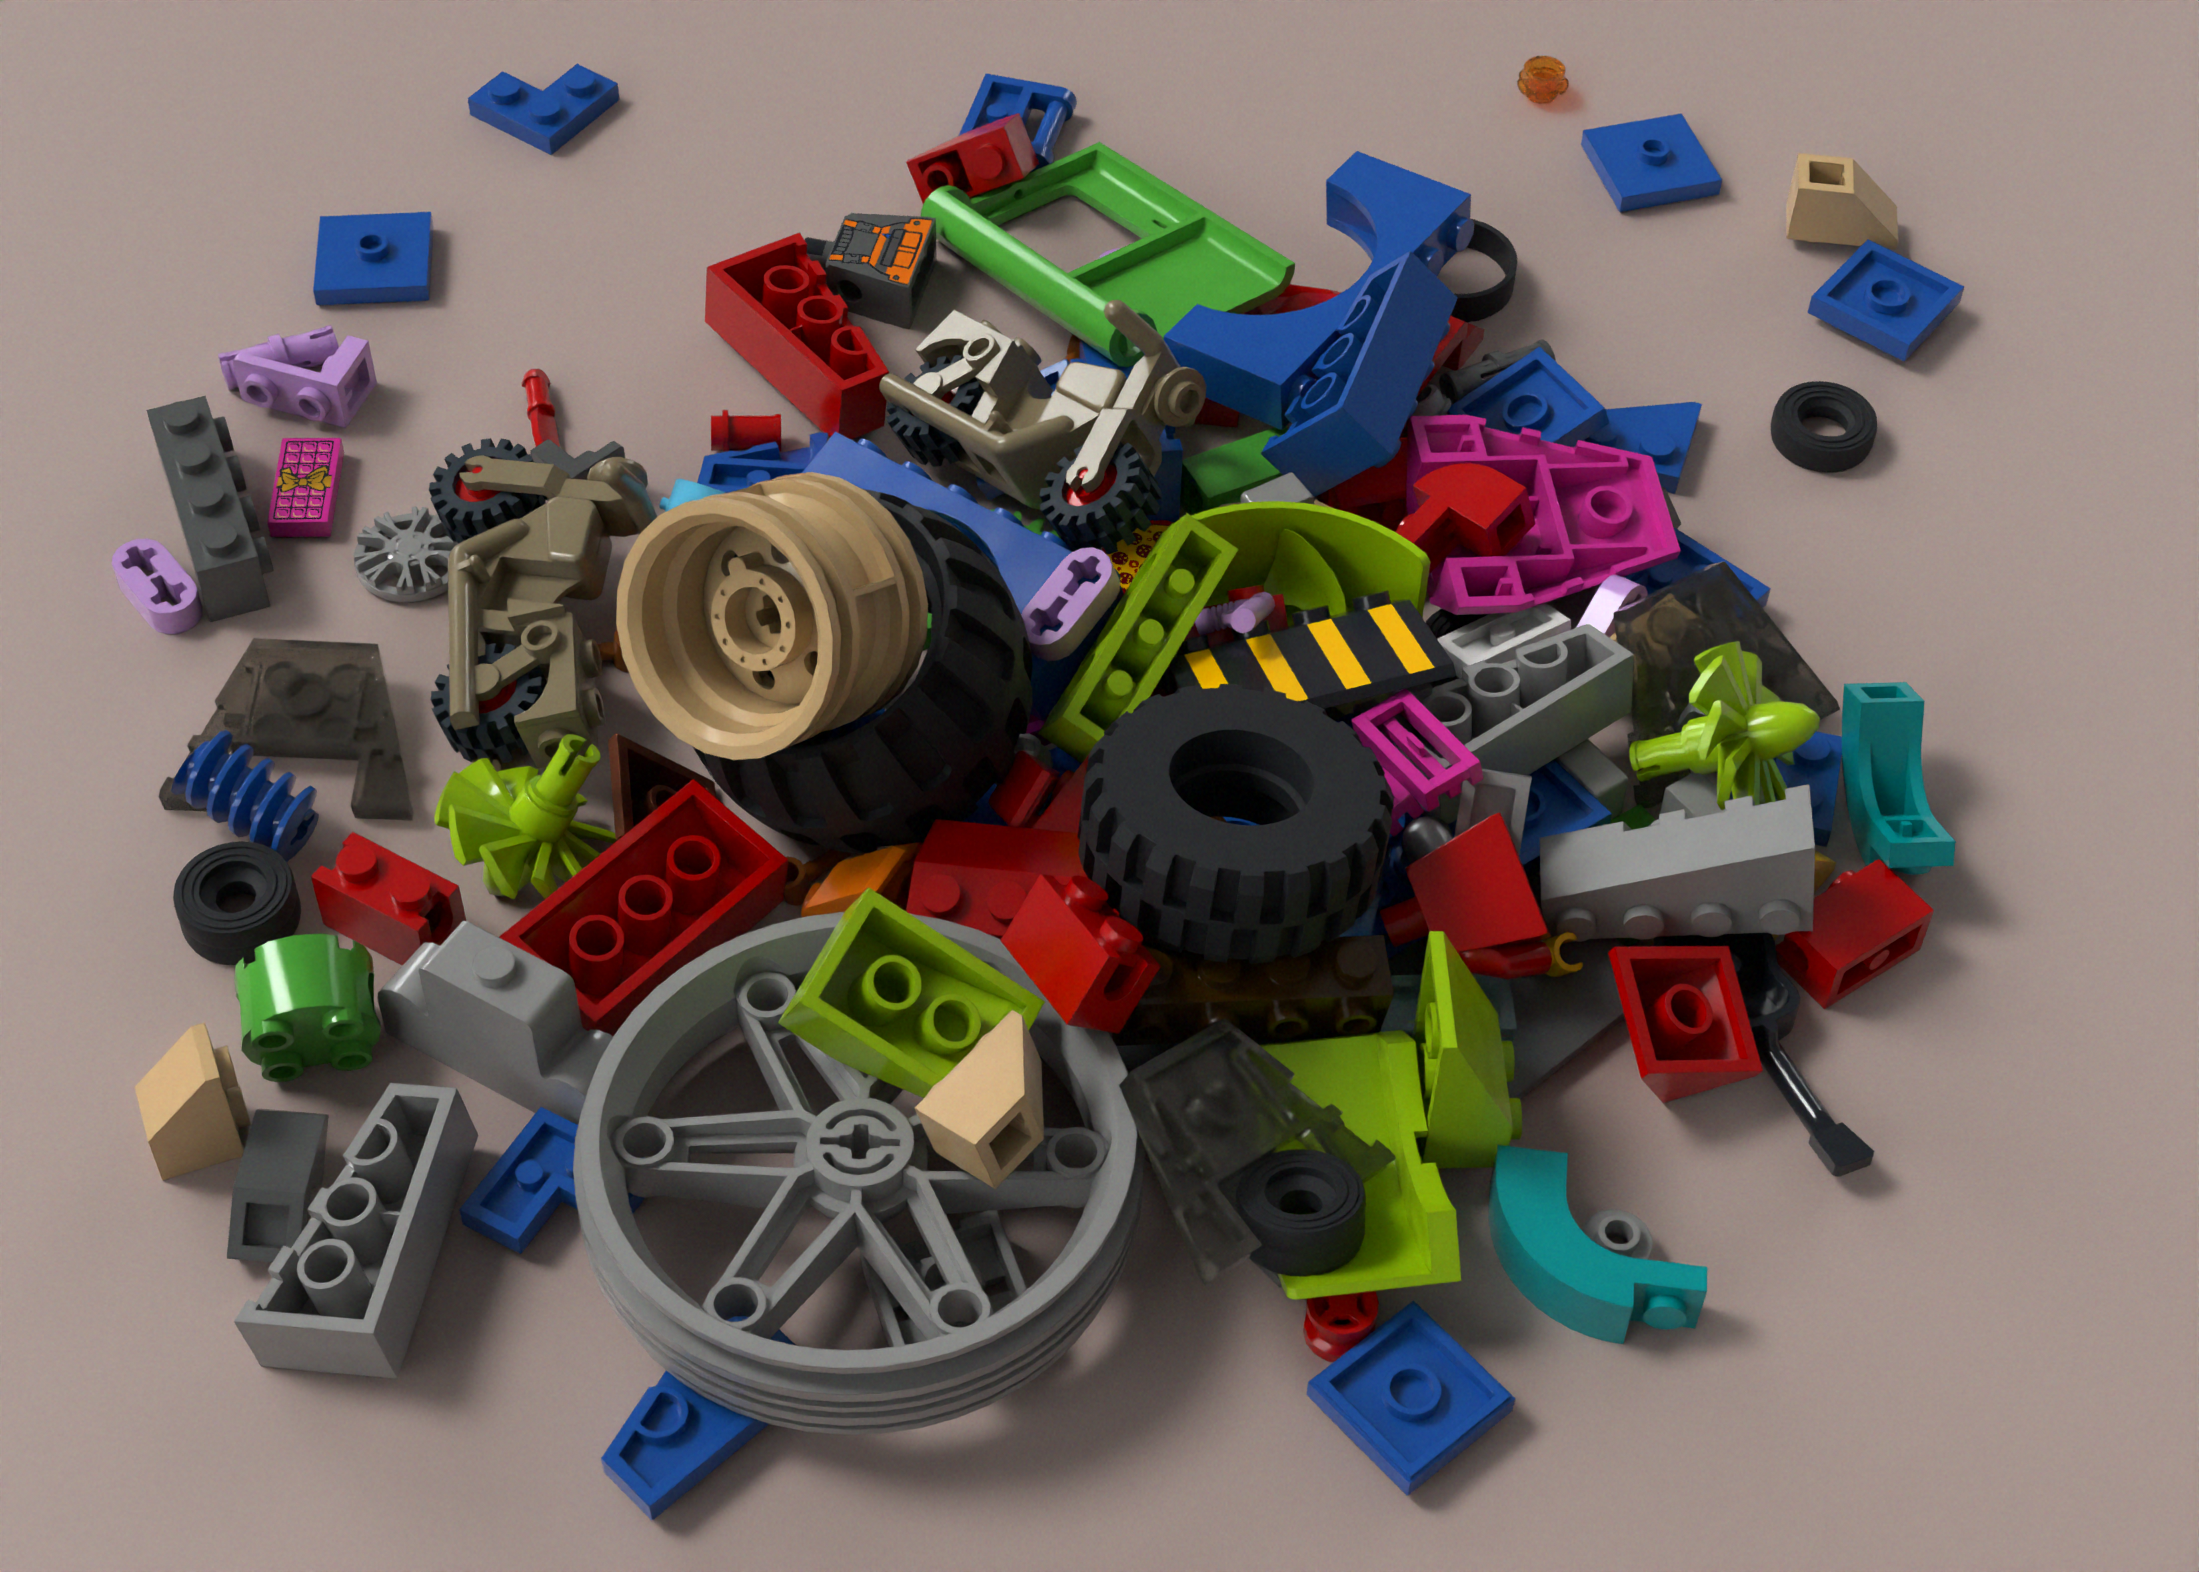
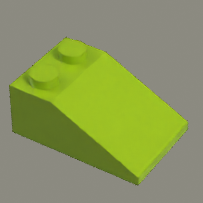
M868 887L844 912L778 1024L836 1061L925 1098L931 1088L942 1081L976 1047L979 1040L985 1034L991 1032L1011 1010L1023 1016L1027 1028L1030 1030L1045 1001Z
M1429 931L1412 1039L1416 1041L1419 1079L1428 1128L1427 1136L1419 1137L1420 1156H1422L1423 1164L1436 1162L1437 1168L1493 1167L1497 1145L1509 1146L1511 1140H1520L1522 1135L1521 1102L1519 1098H1509L1507 1082H1513L1515 1058L1512 1041H1501L1497 1011L1444 931Z

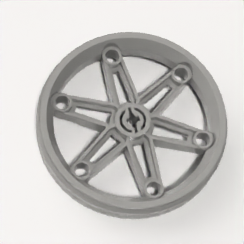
M837 912L780 922L738 936L689 962L657 986L632 1011L615 1033L597 1065L582 1107L575 1137L573 1174L581 1232L590 1266L601 1291L619 1320L633 1337L671 1375L700 1395L719 1405L772 1425L827 1434H884L930 1426L956 1419L986 1407L1026 1385L1054 1364L1076 1343L1096 1318L1121 1277L1134 1245L1142 1207L1145 1163L1144 1130L1136 1091L1118 1048L1108 1032L1067 1025L1000 941L1001 939L950 921L911 914L1045 1001L1029 1033L1038 1054L1055 1071L1068 1089L1086 1127L1065 1129L1044 1127L1043 1141L1023 1160L1033 1162V1171H1013L996 1189L967 1171H928V1157L942 1156L935 1152L917 1114L907 1118L897 1108L890 1105L903 1089L871 1075L865 1079L859 1070L836 1061L778 1024L844 912ZM739 1027L742 1029L744 1038L748 1042L780 1110L659 1119L647 1116L659 1093L672 1076L690 1058L714 1041ZM794 1041L799 1044L840 1100V1102L824 1109L818 1116L814 1115L782 1048ZM794 1153V1168L689 1162L690 1154ZM1078 1166L1083 1168L1073 1169L1068 1167ZM628 1193L645 1198L668 1196L765 1208V1211L719 1282L710 1289L706 1301L701 1306L688 1296L654 1259L636 1226L629 1205ZM1059 1205L1071 1208L1085 1207L1072 1237L1049 1269L1030 1288L996 1313H994L990 1305L988 1296L983 1292L945 1215L949 1213ZM814 1207L833 1220L771 1288L759 1282V1279L806 1209ZM905 1208L909 1210L946 1283L945 1286L932 1292L882 1225V1223L896 1217ZM858 1248L927 1341L870 1350H832L790 1345L770 1339L843 1261ZM735 1316L749 1317L740 1322L727 1321ZM962 1321L969 1322L972 1325L966 1327H953L949 1324Z

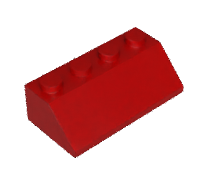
M693 779L506 930L499 938L569 974L575 983L582 1027L587 1031L590 1029L600 1030L614 1036L632 1011L667 978L707 951L745 934L783 902L788 859Z
M935 819L914 861L906 912L950 921L1001 939L1040 873L1054 876L1062 885H1067L1074 875L1088 878L1082 868L1078 854L1080 844L1078 833ZM1114 908L1113 910L1119 916V912ZM1145 932L1142 934V944L1159 943L1158 939Z

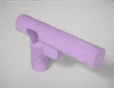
M1262 592L1254 594L1250 599L1236 600L1235 603L1229 602V604L1224 603L1223 606L1217 605V608L1213 606L1211 609H1202L1195 621L1196 628L1200 635L1212 633L1215 629L1220 631L1221 628L1226 629L1227 626L1237 632L1247 633L1274 610L1275 601L1269 593Z

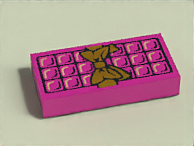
M282 438L267 521L271 537H331L344 458L341 438Z

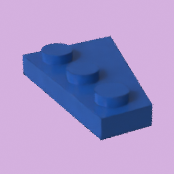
M735 1316L727 1321L740 1322L749 1317ZM780 1329L770 1339L795 1345ZM666 1370L656 1386L648 1387L601 1457L603 1470L636 1506L653 1521L768 1426L769 1423L736 1413L705 1398L677 1380Z

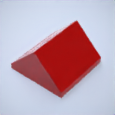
M1615 946L1608 952L1640 1077L1662 1103L1749 1079L1763 1072L1729 946Z

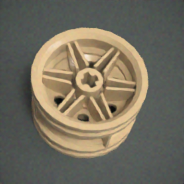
M814 472L776 477L740 490L685 502L660 514L637 537L624 561L617 589V631L622 656L636 690L653 715L678 739L703 753L730 760L762 758L814 737L816 734L833 730L883 709L903 691L917 669L927 637L928 601L923 573L906 534L892 514L867 491L840 477ZM769 671L772 672L774 680L767 675Z

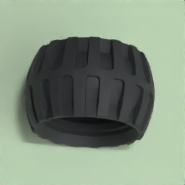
M866 489L863 490L867 491L884 506L897 521L910 540L922 569L928 601V612L932 614L931 643L915 681L883 714L847 735L799 742L756 759L730 760L706 754L694 748L698 757L720 788L738 806L758 821L776 832L799 842L822 845L831 850L848 853H871L881 846L924 842L935 819L962 822L978 809L976 803L995 782L1001 784L1012 767L1015 759L1014 749L1019 735L1026 734L1033 701L1031 687L1032 654L1025 624L1009 587L990 559L963 532L934 512L914 506L894 495ZM769 671L767 675L774 680L772 672Z

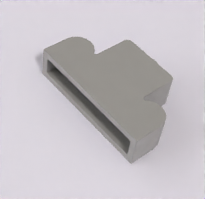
M462 921L441 945L423 943L378 992V1003L387 1034L534 1113L540 1107H543L577 1125L579 1124L588 1088L597 1065L613 1036L600 1030L590 1029L587 1031L582 1027L575 983L566 972L468 921Z

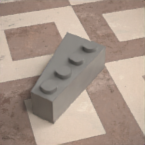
M1586 624L1516 649V659L1502 664H1487L1483 660L1463 667L1462 678L1434 688L1429 683L1406 689L1480 760L1482 769L1528 776L1631 712L1634 654L1591 624ZM1372 699L1353 706L1354 718L1378 705L1377 701ZM1400 713L1394 716L1408 732L1413 733L1424 744V748L1445 769L1452 766ZM1379 726L1376 727L1428 780L1430 779ZM1445 793L1438 796L1440 806L1430 812L1418 801L1417 803L1425 811L1422 813L1423 816L1438 817L1447 824H1450L1457 819L1461 793L1451 799Z
M1809 784L1785 789V800L1755 805L1753 797L1747 796L1725 801V812L1688 818L1685 809L1661 813L1659 814V819L1644 828L1632 830L1622 821L1539 838L1542 915L1551 937L1570 932L1574 933L1577 937V940L1573 942H1582L1588 939L1632 937L1645 940L1658 936L1701 935L1704 937H1717L1724 934L1741 933L1782 935L1796 931H1813L1815 840Z
M399 1083L389 1084L343 1154L347 1164L340 1175L328 1189L323 1187L320 1189L307 1209L311 1219L292 1248L282 1247L268 1268L272 1278L256 1302L248 1299L234 1320L260 1366L398 1379L478 1138V1133L457 1088Z

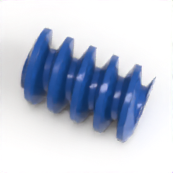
M226 729L219 732L211 741L202 743L185 760L173 780L170 791L175 795L185 794L186 802L196 809L207 807V816L217 823L228 821V828L233 834L238 837L249 835L250 842L262 844L275 850L288 862L306 845L317 825L319 814L312 809L317 790L309 786L296 797H293L290 794L296 781L294 774L287 772L275 783H272L269 780L275 766L273 760L266 758L251 769L248 766L253 756V747L244 744L230 755L227 752L232 743L233 735Z

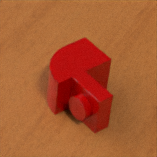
M1461 463L1436 469L1413 484L1419 509L1415 513L1407 515L1400 522L1396 533L1415 544L1427 554L1430 560V574L1458 544L1481 557L1505 556L1535 525L1525 486L1488 466Z

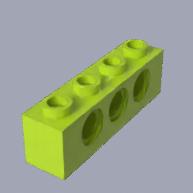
M1188 513L1161 533L1038 734L1082 763L1092 751L1094 745L1104 736V731L1126 711L1132 714L1133 710L1142 701L1150 697L1239 549Z

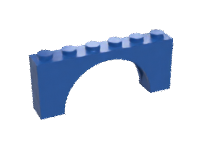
M1356 151L1326 180V219L1328 226L1349 236L1359 244L1371 259L1370 266L1358 281L1339 295L1323 303L1302 310L1280 314H1235L1196 304L1164 335V341L1181 367L1193 368L1203 376L1206 384V398L1283 430L1290 423L1284 414L1295 397L1301 395L1304 398L1308 390L1319 380L1311 370L1321 354L1325 353L1336 340L1342 337L1336 330L1371 274L1411 251L1437 277L1441 268L1457 252H1462L1468 246L1474 231V222L1470 219L1471 194Z
M834 432L802 472H814L840 477L861 489L894 495L914 506L934 512L973 541L999 570L1012 593L1020 614H1022L1024 608L1059 564L1072 553L1070 547L1058 536L1048 531H1043L1041 535H1038L1026 529L1022 522L1009 511L1000 507L991 511L979 505L976 499L960 486L950 484L946 488L934 482L916 464L905 461L900 465L888 459L878 446L863 438L855 442ZM1098 574L1093 579L1083 576L1078 581V584L1081 586L1085 581L1095 584L1100 577ZM1121 586L1114 602L1077 649L1069 656L1060 660L1046 661L1037 658L1031 652L1033 668L1031 677L1033 698L1031 715L1043 721L1056 705L1124 595ZM1060 622L1054 627L1045 624L1040 629V632L1043 634L1047 629L1057 632L1062 626Z

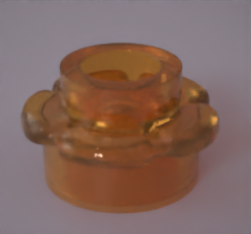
M1550 56L1532 57L1525 62L1523 70L1520 71L1517 87L1532 102L1539 104L1550 103L1557 98L1558 94H1565L1568 89L1569 82L1565 78V66L1561 61Z

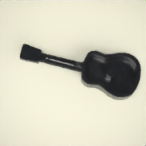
M1770 933L1724 934L1717 937H1704L1701 935L1655 937L1652 946H1729L1760 1062L1811 1135L1808 1142L1834 1176L1840 1177L1870 1166L1874 1150L1843 1122L1838 1124L1834 1122L1779 1042L1793 1029L1800 1004V996L1797 988L1779 968L1773 935Z

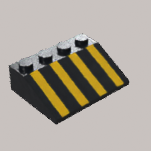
M1386 590L1353 598L1354 610L1332 616L1330 615L1329 606L1324 605L1292 613L1294 625L1270 630L1268 620H1262L1247 633H1240L1231 628L1233 640L1213 645L1209 644L1207 635L1184 639L1161 679L1167 696L1174 694L1178 688L1199 685L1200 689L1219 688L1220 684L1242 685V689L1263 692L1264 688L1286 693V698L1302 704L1308 701L1324 709L1454 677L1456 672L1452 660L1410 600L1391 601L1389 591Z

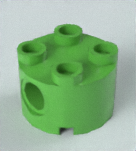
M323 933L292 935L266 942L255 948L256 961L249 965L244 962V958L236 964L234 981L236 997L240 1003L241 1051L251 1062L261 1066V1073L264 1079L273 1082H287L300 1077L304 1072V1067L331 1063L332 1067L337 1070L352 1071L362 1069L372 1062V1047L379 1041L381 1023L375 1013L373 959L364 945L352 940L353 948L349 950L339 948L338 936Z

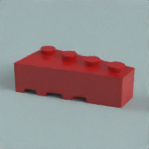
M800 232L707 267L705 322L824 433H829V438L834 432H837L852 440L884 426L887 400L882 395L879 384L881 379L886 374H889V370L861 327L852 325L847 317L848 306L840 294H832L826 284V272L818 260L811 261L807 255V243Z

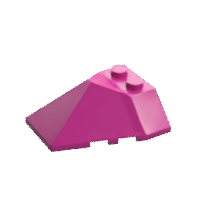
M1471 415L1411 416L1407 424L1406 503L1408 515L1415 513L1419 509L1413 484L1420 478L1448 465L1472 463L1493 468L1525 486L1535 525L1505 556L1481 557L1458 544L1428 576L1427 592L1431 604L1456 615L1516 613L1602 584L1604 580L1613 574L1623 577L1678 558L1681 550L1651 456L1581 440L1577 441L1575 447L1540 440L1541 431L1524 427L1520 435L1486 428V419Z

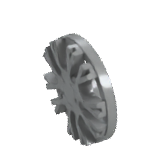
M412 507V513L391 517L389 512L383 513V518L378 516L374 519L375 526L372 528L365 526L362 529L363 533L358 534V544L353 554L354 565L359 581L372 594L390 601L416 602L433 598L448 590V572L443 577H440L433 570L436 565L448 568L449 554L459 543L457 540L453 542L448 536L438 514H429V510L426 507H422L421 510H418L417 507ZM442 533L447 535L443 538H436ZM371 547L381 549L379 551L369 552ZM390 575L399 578L396 587L385 585L382 582ZM423 578L424 586L413 587L412 580Z

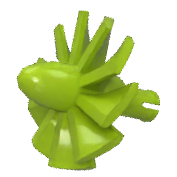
M1740 641L1705 650L1694 659L1701 676L1689 693V703L1707 716L1689 720L1687 724L1683 725L1681 732L1645 741L1638 740L1632 742L1629 750L1632 769L1636 771L1643 768V770L1637 771L1636 777L1642 782L1650 780L1652 777L1691 769L1695 774L1700 773L1701 775L1718 772L1717 804L1721 810L1725 809V801L1729 800L1731 790L1733 799L1752 796L1755 805L1785 800V789H1787V786L1773 758H1778L1788 766L1794 765L1792 751L1809 740L1819 729L1820 718L1818 714L1805 704L1780 701L1778 696L1762 685V661L1756 654L1742 651Z
M573 734L565 735L542 775H538L539 769L531 766L516 767L496 772L488 758H480L460 773L454 771L449 778L437 804L434 816L435 824L450 829L454 856L463 866L484 861L483 882L489 894L507 896L514 899L517 892L531 882L546 899L558 889L552 873L567 882L600 855V853L580 839L600 840L612 844L616 842L614 832L573 820L578 807L584 806L588 802L586 798L577 793L593 767L598 764L601 758L599 750L593 744L588 747L584 756L578 755L587 739Z

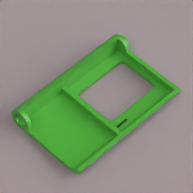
M1100 142L1037 169L1023 179L997 187L972 199L958 187L950 185L939 187L925 200L921 210V217L936 218V240L1116 365L1122 367L1134 366L1144 354L1106 319L1104 309L1109 301H1123L1164 339V335L1196 304L1223 312L1243 314L1282 294L1289 286L1295 271V263ZM1074 195L1142 239L1066 273L1005 232L998 225L1060 197Z

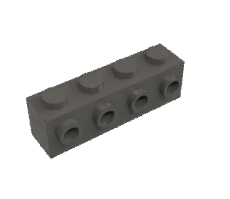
M206 396L146 410L210 622L271 607L263 574L273 572L274 569L264 536L252 539L250 534L260 530L251 496L239 498L237 492L247 490L238 456L226 458L224 454L234 451L225 417L213 419Z

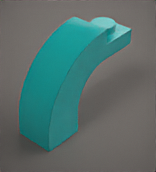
M1907 682L1844 684L1842 764L1849 819L1858 850L1866 866L1880 859L1887 867L1903 874L1919 875L1930 872L1932 867L1954 866L1956 841L1936 820L1927 801L1921 759L1925 701Z
M1497 1145L1490 1179L1488 1222L1495 1252L1507 1275L1532 1304L1553 1320L1574 1331L1599 1340L1618 1344L1624 1343L1630 1320L1645 1322L1651 1327L1664 1330L1679 1327L1696 1328L1707 1293V1267L1632 1258L1603 1248L1580 1229L1570 1212L1566 1197L1568 1153Z

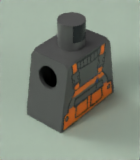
M851 213L844 217L835 241L805 238L807 255L811 261L818 260L826 272L827 286L833 295L840 294L848 306V312L900 328L911 329L937 261L936 218Z

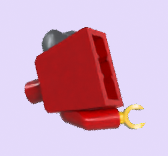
M1500 812L1489 816L1453 838L1448 824L1438 817L1426 815L1412 820L1406 826L1401 844L1410 862V865L1405 869L1415 897L1380 910L1384 926L1394 948L1429 934V931H1444L1469 971L1474 974L1508 980L1541 974L1560 977L1581 970L1583 967L1582 962L1569 965L1561 959L1559 950L1561 944L1576 941L1577 937L1574 933L1570 932L1551 937L1506 822Z

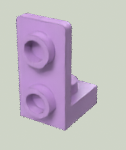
M347 335L335 354L325 360L321 373L239 352L232 362L240 395L245 402L344 428L348 426L377 384L369 341Z

